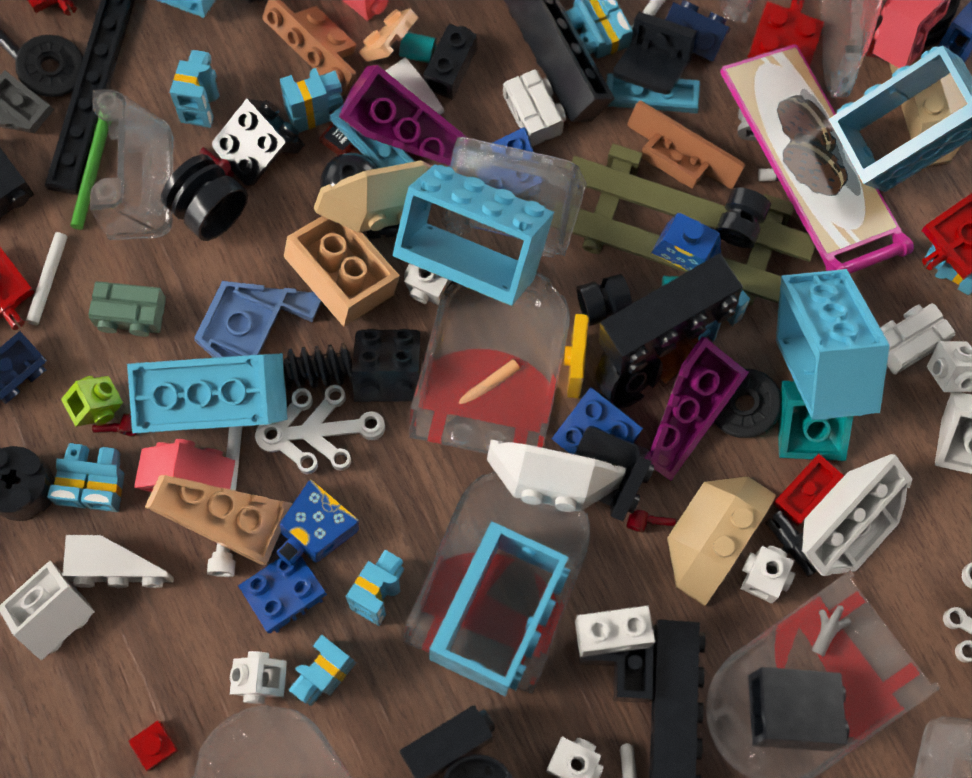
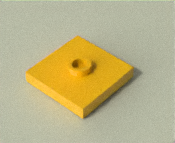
M575 314L571 346H565L564 366H569L568 398H578L580 396L584 380L589 319L584 314Z

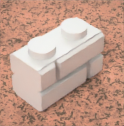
M536 69L523 74L521 77L517 76L507 80L503 84V96L519 128H526L531 146L561 135L563 133L564 121H566L562 105L560 103L555 104L551 97L553 90L547 78L542 79Z
M931 303L924 308L918 304L903 315L905 318L903 321L896 324L892 320L881 327L884 336L890 344L887 367L892 374L900 373L934 352L938 341H950L956 335L954 329L943 318V314L935 304Z

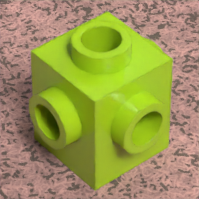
M87 376L75 381L61 398L75 427L94 423L98 426L104 425L114 418V413L123 404L109 376L97 378Z

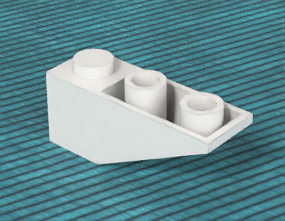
M66 535L63 577L73 582V586L88 588L94 587L95 582H108L107 586L126 588L129 587V582H142L143 587L161 588L163 587V582H173L174 577L167 571L101 535Z

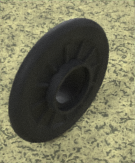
M40 35L28 40L19 49L15 59V70L21 83L35 94L45 97H59L74 90L83 55L74 43L64 37ZM46 60H55L59 64V68L54 72H48L41 65Z
M744 368L749 372L717 416L714 423L728 435L738 438H751L765 433L775 424L781 412L782 397L777 384L767 374L755 369ZM743 395H749L755 400L754 406L748 411H741L736 407L737 399Z

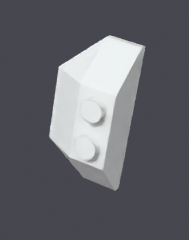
M491 440L487 461L513 497L520 498L523 502L531 505H539L541 503L553 505L558 510L564 512L582 511L618 489L626 470L624 467L613 466L610 463L526 444L502 443L497 440Z
M887 455L847 472L804 519L802 551L820 575L828 576L857 571L899 524L906 502L907 488L911 486L912 477L896 455Z

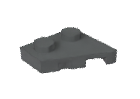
M4 70L0 75V127L35 133L54 109Z

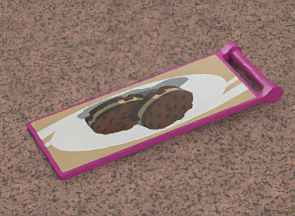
M796 44L726 65L720 70L724 81L824 261L826 271L847 269L849 274L897 255L903 257L913 252L914 244L912 240L901 231L880 191L863 184L829 120L836 113ZM891 235L893 244L847 262L841 263L835 258V256Z

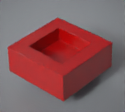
M158 720L128 740V743L146 771L152 770L179 751L161 721Z

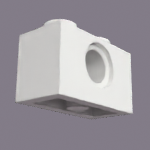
M649 606L577 615L575 620L580 657L650 648L655 642Z

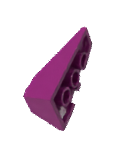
M378 65L366 67L349 91L339 115L343 121L364 137L453 168H457L474 145L472 140Z
M703 336L682 363L650 450L651 464L654 465V469L670 481H672L749 373Z

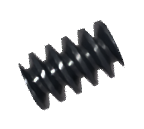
M341 343L339 353L335 352L332 344H328L326 354H322L319 346H315L312 356H309L306 348L302 347L299 357H296L293 349L289 348L287 357L284 358V375L287 390H291L293 380L299 389L304 388L306 379H308L312 388L317 387L319 378L322 379L325 386H330L332 376H334L338 385L344 383L345 375L348 376L353 384L351 352H349L346 344Z

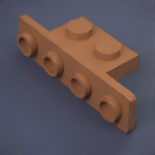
M268 0L262 17L263 21L312 68L316 67L319 75L335 71L342 86L340 94L341 96L347 95L355 79L356 72L342 58L353 54L357 44L317 6L294 13L281 0Z
M643 101L636 103L627 126L649 139L641 151L644 160L692 189L705 174L730 189L736 185L745 168L744 162Z

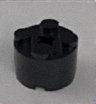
M9 446L0 448V515L13 521L32 519L33 516L41 511L44 512L52 503L47 496L50 484L54 485L55 477L49 466L41 458L24 447Z

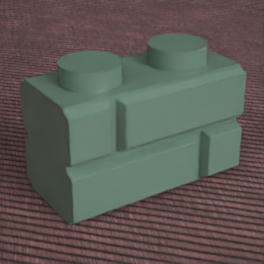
M95 282L92 294L93 299L91 300L88 315L99 331L116 333L117 329L129 330V333L140 337L149 336V332H160L163 319L162 314H164L166 297L161 288Z

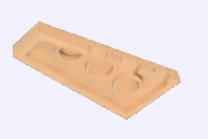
M159 475L145 507L260 565H267L281 533L280 523L293 503L237 492L227 488L214 487L172 476Z

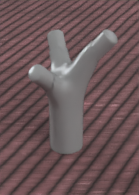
M838 605L830 619H828L825 610L819 611L821 630L812 651L825 656L835 635L842 628L851 625L852 622L849 618L839 621L844 610L843 606Z

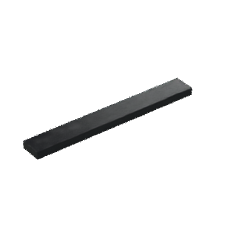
M100 0L45 182L47 190L75 195L79 193L98 117L105 105L135 0Z

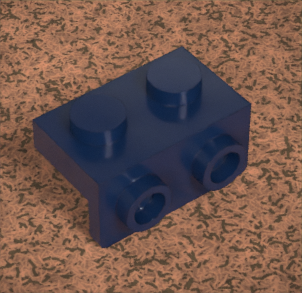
M683 0L681 5L673 2L665 20L696 30L693 53L714 62L727 33L729 34L731 30L730 27L725 25L727 19L710 12L709 17L697 13L699 6Z
M21 331L17 332L0 347V400L4 404L21 392L17 386L26 378L33 382L46 371L43 364L47 360Z

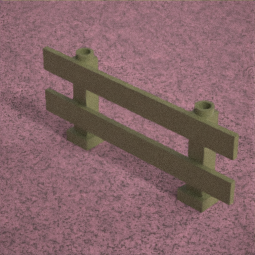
M612 143L608 154L607 166L574 156L566 176V181L602 193L594 213L557 201L550 226L585 238L582 248L589 253L600 254L603 246L607 245L677 270L688 272L651 253L660 235L613 220L620 200L623 199L673 217L677 213H681L714 230L722 213L727 212L724 205L637 177L643 154L641 152ZM764 194V196L770 200L771 206L764 223L759 224L761 231L754 247L751 248L747 263L743 264L723 257L743 286L742 290L750 298L748 306L754 304L756 296L779 304L781 276L765 271L772 250L810 262L815 249V245L808 233L786 226L794 209L792 203Z

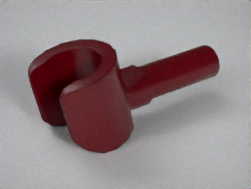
M205 147L200 149V154L211 157L216 165L223 168L226 176L233 177L234 172L231 170V165L227 160L216 158Z
M123 413L120 424L92 425L93 433L119 432L130 437H134L137 434L132 433L131 414Z
M636 510L629 515L626 527L632 531L643 533L647 523L675 527L676 519L649 515L644 510Z

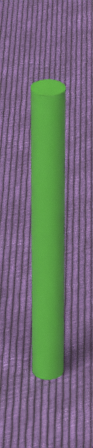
M101 111L98 117L70 224L74 229L82 230L84 227L112 119V114L106 111Z

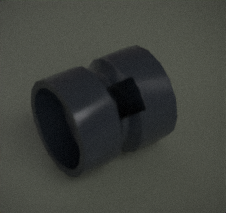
M743 187L732 189L725 205L727 212L722 213L715 229L720 233L721 240L736 247L753 248L761 231L759 224L764 223L770 209V200L751 189Z
M622 274L603 278L601 285L593 281L576 287L581 313L589 317L588 326L599 324L608 315H613L632 304L631 294Z

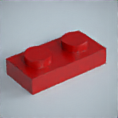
M818 453L772 504L779 510H782L790 520L799 526L844 475Z

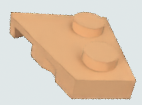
M411 8L400 12L398 9L394 10L384 19L386 25L379 32L375 30L365 38L363 43L366 46L359 54L366 62L388 57L394 51L391 45L396 40L399 42L403 39L407 31L418 19L417 15Z

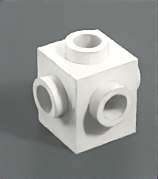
M412 264L408 265L404 274V282L411 292L409 295L423 304H427L430 301L444 308L456 285V282Z
M938 341L926 367L943 392H972V347L968 342Z
M762 546L756 554L750 552L742 568V571L747 573L740 589L772 604L778 599L782 590L788 591L795 576V573L790 571L794 561L787 558L785 551L774 546H768V548Z
M248 652V658L233 659V668L230 673V694L244 696L243 702L252 704H265V698L284 697L287 661L269 658V653Z
M561 737L546 772L557 778H599L604 766L598 764L601 755L594 752L596 749L595 745L578 737L575 743ZM576 759L581 762V771L572 769V760Z

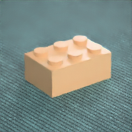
M321 216L287 236L284 258L343 327L394 295L400 275L362 232L358 233Z

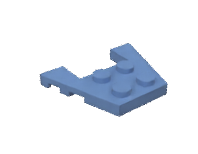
M222 281L194 340L213 358L259 355L281 309L313 322L322 301L313 291L312 293L301 292L292 288L274 289L265 288L264 285Z

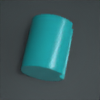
M407 32L400 43L399 57L429 63L436 50L437 38Z

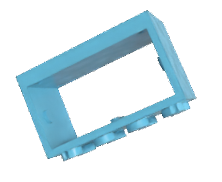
M943 45L925 51L919 61L911 66L906 65L899 68L892 74L893 78L883 84H876L864 92L865 96L856 102L844 104L837 110V114L829 119L863 184L886 192L972 139V76L962 58ZM951 73L967 105L883 158L875 161L872 151L864 141L860 130Z
M434 164L408 187L392 256L512 306L535 279L554 212L545 209L538 202L525 201L515 197L511 191L488 186L479 178L466 177L454 172L449 166L445 167ZM432 203L524 240L519 260L428 224L427 220Z
M848 270L781 275L776 343L812 420L880 413L890 344Z
M283 353L127 364L132 433L267 425L288 420Z
M491 521L429 649L430 661L503 696H506L509 688L516 691L527 667L521 664L524 656L531 659L541 636V633L537 632L536 629L538 625L546 626L556 601L551 599L553 593L560 595L571 571L565 567L569 557ZM498 549L553 574L534 616H530L525 627V630H527L506 677L484 668L477 661L468 660L450 651Z

